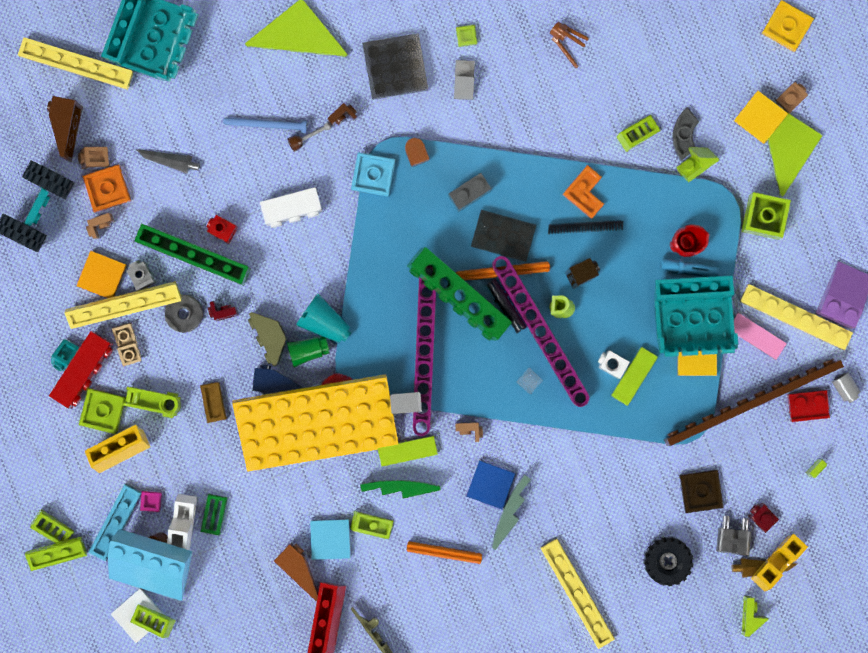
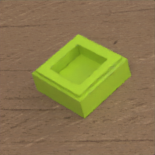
M475 25L456 27L458 47L477 45Z
M817 459L805 473L811 478H816L827 466V463L823 459Z

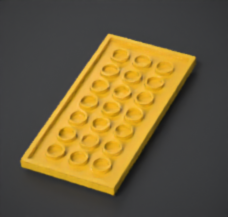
M386 374L232 400L247 472L399 445L394 415L391 413L390 393Z

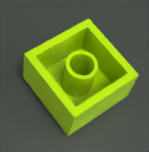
M755 192L751 193L748 197L741 232L776 240L782 239L791 200Z

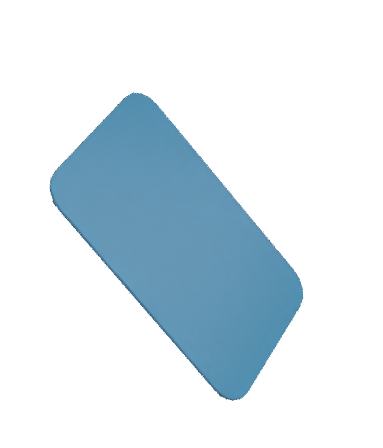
M391 137L377 144L369 153L396 160L389 197L359 192L341 318L350 326L348 331L351 334L345 342L341 340L340 343H337L335 356L336 373L347 375L353 380L386 374L390 395L414 393L419 278L414 277L409 272L410 269L407 267V264L420 248L426 247L454 272L492 268L493 260L499 256L506 257L512 265L548 261L550 263L549 272L518 276L589 395V402L583 407H578L571 402L528 327L522 330L519 324H517L521 331L516 334V331L510 324L499 340L489 341L481 335L482 331L479 328H473L467 323L468 319L464 315L460 316L454 312L453 306L449 302H443L436 292L431 410L665 444L664 439L668 437V433L677 429L679 432L686 429L685 425L694 421L698 424L703 421V417L713 413L714 416L723 354L718 350L717 376H678L677 356L665 357L664 353L659 351L656 334L654 293L655 280L706 277L661 270L660 263L662 258L671 260L683 259L684 262L719 267L718 276L734 277L741 226L740 207L734 195L723 185L694 178L688 183L683 176L426 139L420 140L424 143L429 161L411 167L406 155L405 145L412 137ZM587 165L602 177L590 191L604 203L592 219L562 195ZM482 173L491 187V192L458 212L448 197L449 193ZM610 220L624 221L623 231L621 230L620 223V231L618 230V224L617 231H615L614 224V231H612V225L611 231H609L608 225V231H606V226L605 231H603L602 226L601 232L600 227L599 232H597L596 227V232H594V228L593 232H591V229L588 232L587 229L586 233L585 230L583 233L582 230L580 233L579 231L576 233L574 229L573 234L571 228L570 234L568 228L567 234L565 227L564 234L562 227V234H560L559 227V234H557V228L556 234H554V228L553 235L551 234V229L550 235L548 234L549 224L586 223L589 221L610 222ZM696 224L703 227L710 234L707 248L695 256H680L679 253L673 252L670 248V242L675 232L683 226ZM588 258H591L592 261L595 260L600 268V271H598L599 276L573 290L565 272L570 267ZM502 259L496 262V267L506 266V262ZM426 268V273L431 276L433 270ZM513 276L506 278L507 286L513 287L516 284V279ZM498 277L465 281L506 316L499 304L494 302L495 298L488 287H486V284L489 282L494 287L491 281L497 279L504 293H507ZM444 278L440 281L443 288L447 286V281ZM427 287L422 290V295L426 298L431 297L433 291ZM457 290L455 292V298L458 301H460L462 295L460 291ZM522 292L518 293L515 298L516 302L519 304L524 303L526 300L525 294ZM508 295L507 298L509 299V301H510L511 304L513 305L514 309L516 310V312H517L518 315L520 316L519 312L517 311L516 307L514 306L512 300L510 299V297H509V295ZM562 295L573 301L575 304L573 315L568 318L552 316L549 309L552 296ZM473 303L469 306L470 312L474 313L476 311V306ZM423 307L421 314L424 317H429L432 314V310L430 307ZM529 309L526 311L525 316L528 320H533L536 313L533 309ZM486 315L484 317V323L488 326L490 324V318ZM429 326L421 327V335H430L431 328ZM538 326L535 333L538 337H542L546 330L543 326ZM550 342L545 346L547 353L555 351L554 343ZM422 345L419 348L420 354L428 355L430 347ZM640 347H643L658 358L629 405L626 406L611 396L621 379H617L598 368L600 365L598 360L603 352L611 351L629 361L628 368ZM613 358L609 359L607 362L608 367L612 370L615 369L617 361ZM563 359L556 361V369L561 370L565 367ZM421 364L418 368L421 375L428 374L430 370L427 364ZM568 376L565 379L567 386H572L575 383L573 376ZM425 383L419 384L417 388L420 394H426L429 391V387ZM579 392L575 395L577 403L584 401L585 396L583 393ZM421 402V408L428 410L427 404ZM707 430L674 445L688 444L700 438Z

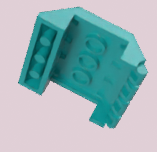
M121 0L101 57L126 69L157 80L170 82L171 79H175L180 67L177 65V62H182L186 48L183 46L188 45L193 32L190 27L195 26L199 14L192 7L183 4L178 6L164 0Z
M733 276L655 280L654 308L657 343L660 353H664L665 357L679 356V352L682 353V356L698 355V351H701L702 355L717 354L718 350H720L721 354L735 353L739 343L738 333H735L732 305V297L734 296Z

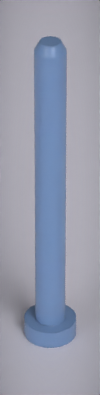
M227 117L223 119V124L301 130V133H307L308 126L307 120H302V123Z

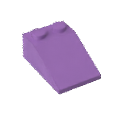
M838 261L815 314L846 328H856L868 296V274Z

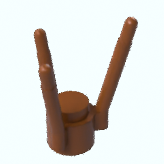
M558 21L550 31V34L553 36L551 40L558 45L572 65L578 68L575 60L559 40L564 41L568 37L580 46L585 47V44L572 34L586 41L589 38Z

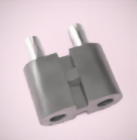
M723 516L722 528H718L716 552L749 556L752 533L748 531L749 519L742 518L741 530L729 529L730 516Z

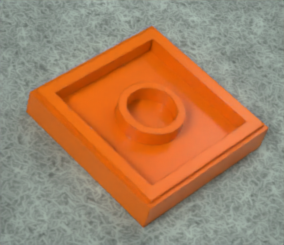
M119 164L82 176L94 213L131 201Z

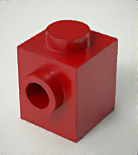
M215 215L214 218L211 217L206 226L208 233L230 244L238 229L236 225L218 215Z

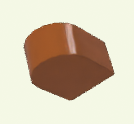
M411 138L406 142L405 151L411 167L429 161V156L422 140Z

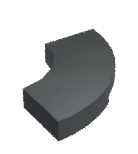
M688 107L677 118L672 133L673 147L680 161L690 154L689 147H695L692 134L695 126L699 123Z

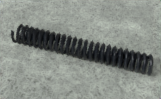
M610 220V222L589 221L586 223L549 224L548 234L550 235L551 229V234L553 235V228L554 234H556V228L557 234H559V227L560 234H562V227L564 234L565 227L567 234L568 228L570 234L571 228L573 234L574 229L576 233L578 231L580 233L581 230L582 233L584 230L586 233L587 229L588 232H590V229L593 232V228L594 232H596V227L597 232H599V227L601 232L602 226L603 231H605V226L606 231H608V225L609 231H611V225L612 231H614V224L615 231H617V224L620 231V223L621 230L623 231L624 221Z

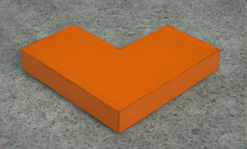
M587 165L562 195L592 219L604 205L603 202L590 192L602 177Z

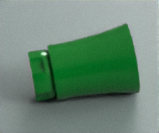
M323 336L287 342L294 368L305 362L323 357L322 355L330 354L326 338Z

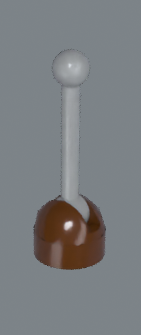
M325 123L323 127L302 138L297 135L287 138L293 152L302 147L304 140L324 130H330L331 124Z

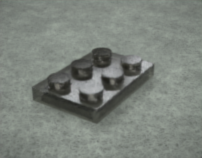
M481 210L471 247L526 262L536 225Z

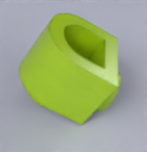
M552 296L549 309L551 315L556 318H568L573 315L575 304L565 296Z

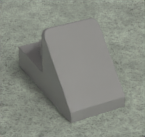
M456 60L454 99L473 100L475 61Z
M420 392L390 395L392 414L422 412Z

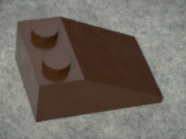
M52 96V100L47 105V112H49L59 155L66 161L72 162L83 106L76 100Z

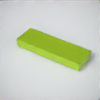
M640 347L611 396L628 406L658 357Z
M434 436L378 448L381 467L438 455Z
M82 536L25 552V557L31 571L87 556Z

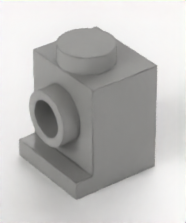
M135 261L129 265L130 269L126 270L136 291L146 289L156 283L145 262ZM138 271L142 272V277L140 278L136 276Z

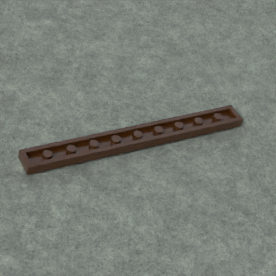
M833 358L823 362V367L818 369L816 366L806 370L807 374L801 377L799 374L788 378V383L782 384V382L771 386L772 390L768 392L762 390L755 393V398L748 400V398H744L738 401L737 406L733 408L727 406L720 409V414L713 416L712 413L703 417V421L698 424L694 421L685 425L686 429L683 431L674 430L667 434L668 437L664 439L666 446L677 444L843 368L842 361H834Z

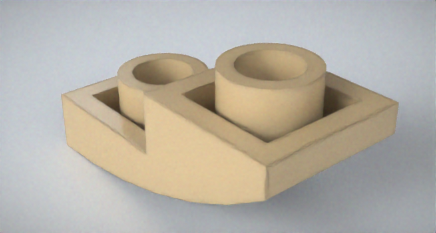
M131 322L113 327L112 331L118 346L117 350L122 365L127 366L142 361Z

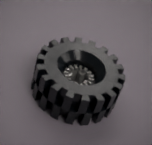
M663 536L660 539L653 540V543L647 546L648 549L644 552L645 557L643 559L644 569L655 582L663 586L679 585L681 581H685L686 577L691 574L692 571L690 570L694 565L692 563L693 555L684 542L677 538ZM665 556H666L667 558H669L670 556L672 557V559H671L672 565L666 564V565L664 566V562H665V561H664V557H665Z

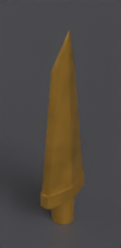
M741 558V564H732L731 570L732 572H741L742 578L751 577L765 561ZM795 563L790 564V565L785 569L784 572L789 571L790 569H792L793 567H795L797 564H795Z

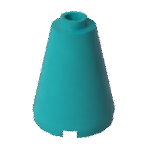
M318 293L296 323L300 328L338 343L341 340L345 342L351 334L348 331L350 326Z

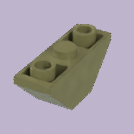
M253 312L249 313L250 319H248L252 330L256 329L258 333L256 339L260 347L264 346L267 352L264 356L268 364L272 363L273 366H277L287 342V337L280 322Z

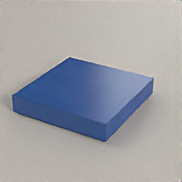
M479 460L466 497L503 510L515 473Z

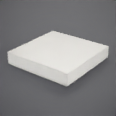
M141 588L111 613L113 618L135 643L149 632L130 622L137 605H143L163 614ZM142 612L139 621L142 622L145 612ZM151 615L149 616V619H148V621H147V623H146V624H148V625H149V622H150V620H151V618H152ZM159 619L156 620L154 627L158 624Z

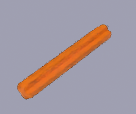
M411 541L407 543V552L481 564L482 562L481 553Z

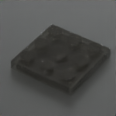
M419 33L362 43L372 100L428 91Z

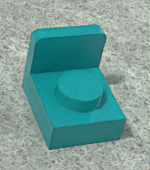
M63 339L51 356L52 366L58 371H65L80 347Z

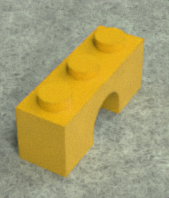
M795 534L787 536L752 575L751 579L764 592L772 589L783 576L782 573L785 569L795 562L808 546Z

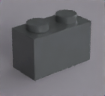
M482 173L450 192L448 197L458 212L490 193L491 187Z

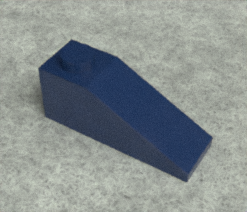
M260 365L259 368H254L252 391L278 393L304 388L278 371L272 370L269 365Z

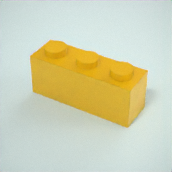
M134 425L85 450V454L90 467L101 473L150 448V444L145 432L137 425Z

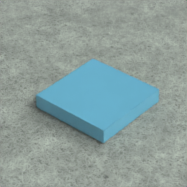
M358 152L351 190L389 197L396 159Z
M349 519L310 521L312 560L350 558Z

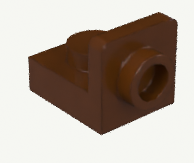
M343 103L327 120L332 126L336 124L339 126L346 119L345 115L348 114L353 121H356L357 116L355 114L357 111L350 104L346 106Z

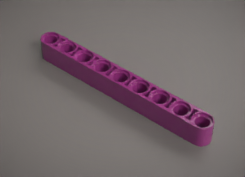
M504 256L496 257L492 262L495 274L571 402L578 407L587 405L589 395L512 264ZM499 259L506 262V268L502 271L496 268V262ZM508 276H513L516 279V284L513 287L506 285V278ZM520 292L526 296V300L522 304L517 303L515 299L516 295ZM529 309H533L536 313L533 320H528L525 316L526 311ZM538 326H543L546 330L542 337H538L535 333ZM550 342L555 345L553 353H547L545 350V346ZM559 359L565 361V367L561 370L555 367V363ZM568 376H573L575 379V383L572 386L565 384V379ZM579 392L585 396L584 401L581 403L575 401V395Z
M420 277L414 393L418 392L417 388L421 383L427 384L429 391L426 394H420L421 402L427 404L428 411L424 414L413 412V431L418 436H425L430 431L436 291L433 290L431 297H424L422 290L426 286ZM423 307L431 308L432 314L429 317L422 316L421 309ZM429 326L431 328L430 335H421V327ZM422 345L430 347V353L426 356L421 355L419 352V348ZM421 364L429 366L428 374L421 375L418 368ZM417 423H426L427 430L424 433H419L416 430Z

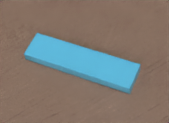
M124 484L88 553L103 561H107L111 539L118 529H124L142 492Z

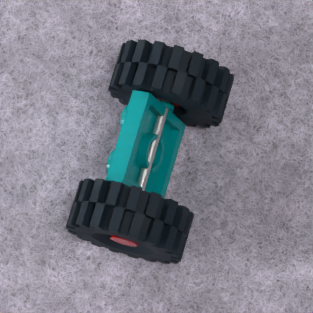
M30 160L22 178L36 184L41 190L24 223L6 214H2L0 218V234L35 252H39L47 235L30 226L33 223H38L42 215L38 212L41 206L46 207L50 199L47 196L48 193L51 192L66 200L74 182Z

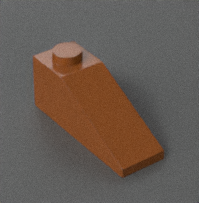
M290 543L274 562L317 601L318 590L306 557L303 554L304 550L297 543L295 545Z

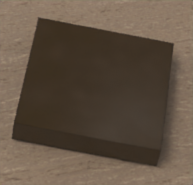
M718 470L679 475L685 513L724 508Z

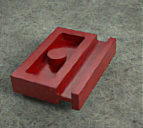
M827 390L787 394L791 417L790 422L830 418Z

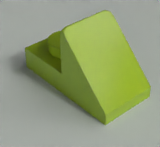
M689 147L691 157L676 167L679 174L688 183L719 161V158L709 148Z
M743 596L742 635L745 637H750L769 620L766 616H754V613H757V601L752 596Z

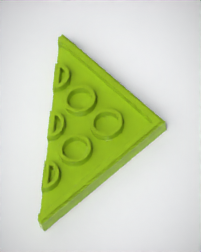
M298 0L245 43L250 48L256 47L328 56H348L304 0Z
M789 113L767 140L780 197L785 195L823 136Z

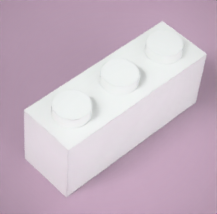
M316 187L260 202L265 224L271 226V228L282 226V222L285 221L290 223L298 222L301 220L300 217L304 216L313 218L319 216V212H323Z

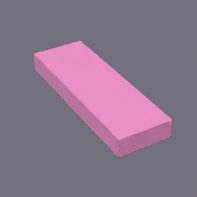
M740 313L735 315V333H738L740 338L777 360L787 343Z

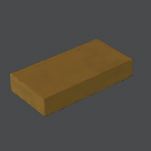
M220 382L200 385L207 423L226 420Z

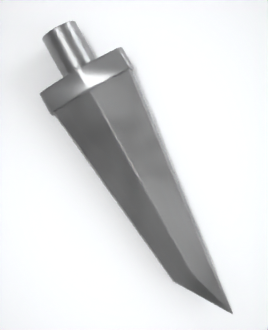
M137 150L144 159L188 174L189 169L199 171L200 163L192 162V156Z

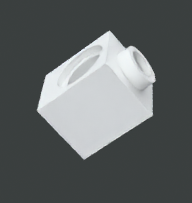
M607 351V353L603 352L600 356L598 368L617 379H621L630 362L611 351ZM611 358L617 361V367L613 370L607 365L608 360Z

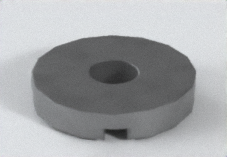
M181 295V301L166 305L165 321L173 330L186 333L193 331L200 325L203 318V310L199 301L194 297ZM182 308H186L189 311L186 319L179 317V311Z

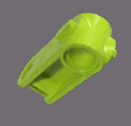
M126 387L128 391L126 401L123 402L124 406L162 413V416L168 418L177 416L181 409V397H178L177 393L167 392V394ZM168 400L174 401L175 406L172 410H168L166 407Z

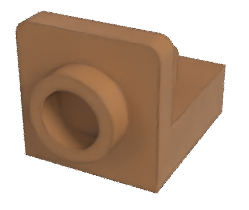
M794 82L775 102L787 113H791L808 96L807 90L802 84Z
M84 147L80 150L78 162L81 164V168L108 167L107 147Z
M107 213L87 220L88 226H86L88 235L92 236L95 240L100 239L97 228L99 227L101 230L110 227V223L114 222L112 214Z
M478 422L455 423V431H459L460 435H470L471 431H475V442H479V438H483V428L479 426Z

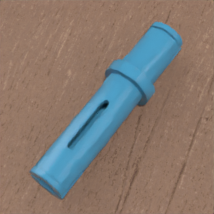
M662 258L660 263L661 270L674 271L677 274L687 273L706 277H717L719 275V267L684 262L683 259L671 260Z

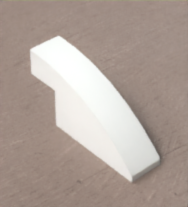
M177 495L173 520L168 529L167 544L190 550L196 511V496Z

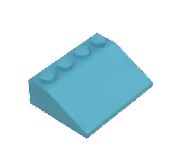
M118 529L111 539L109 547V579L182 601L193 551Z

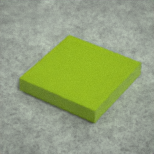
M88 388L79 425L117 434L124 408L123 402H125L126 397Z

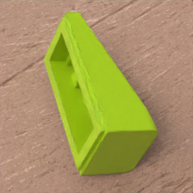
M649 115L617 135V139L624 150L628 152L661 130L652 116ZM644 123L648 124V126L652 130L651 132H649ZM638 127H640V128L642 129V131L644 132L645 136L642 135V133H641V131L639 130ZM632 131H634V133H635V135L637 136L638 140H636V138H635L634 135L632 134Z
M42 509L39 510L30 524L31 529L55 543L69 540L74 530ZM42 518H44L45 521L41 526H39V522ZM51 522L52 525L50 526L48 531L45 530L48 523ZM56 526L59 527L54 535L51 534ZM63 530L66 531L61 540L58 539L60 533Z
M138 604L130 622L161 638H168L176 620ZM142 612H145L142 622L139 621ZM151 615L152 618H151V620H150V622H149V625H148V624H146V623H147V621H148V619H149V616ZM159 619V622L155 628L154 625L156 623V620Z

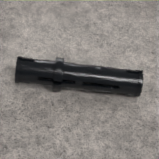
M497 279L491 281L494 287L490 282L486 284V287H488L495 298L494 302L499 304L506 317L512 322L511 325L517 334L521 331L517 324H519L522 330L527 326L507 298L508 294L504 293Z

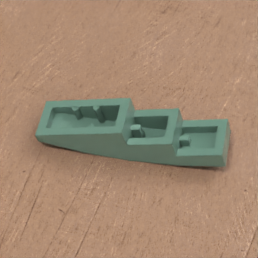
M523 474L512 490L502 510L492 542L494 550L497 549L519 521L513 514L525 500L519 495L531 480L525 474Z

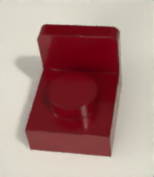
M211 301L210 307H208L210 318H214L215 321L239 316L237 308L231 305L220 307L221 311H218L216 302Z
M758 503L750 509L751 514L748 516L764 533H767L779 520L764 503L760 505Z

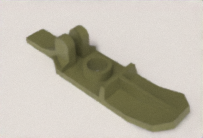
M352 607L351 611L381 652L393 653L387 642L381 643L382 638L378 632L375 631L373 633L372 631L379 624V619L374 617L368 621L360 616L355 608Z

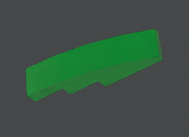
M381 480L360 484L361 492L381 488L382 495L401 491L403 499L440 491L439 485L421 481Z

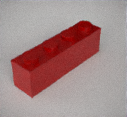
M90 331L49 394V397L68 409H72L73 406L76 407L82 399L80 397L84 390L87 391L91 386L93 375H97L103 366L101 363L104 358L107 359L111 355L113 343L96 332Z
M330 582L320 583L307 653H334L346 586Z

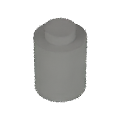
M849 372L842 374L832 381L844 402L848 401L851 403L859 398L858 394L861 391Z

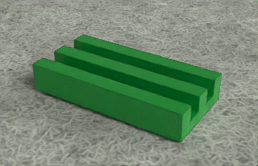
M208 494L200 532L220 535L228 497ZM215 499L210 527L206 529L211 501ZM220 500L222 501V505L218 519L217 529L215 531L213 529Z

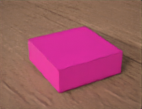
M142 491L140 511L160 512L162 492Z

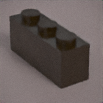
M588 258L570 267L565 274L574 290L598 277L600 268L595 260L592 261L591 258Z

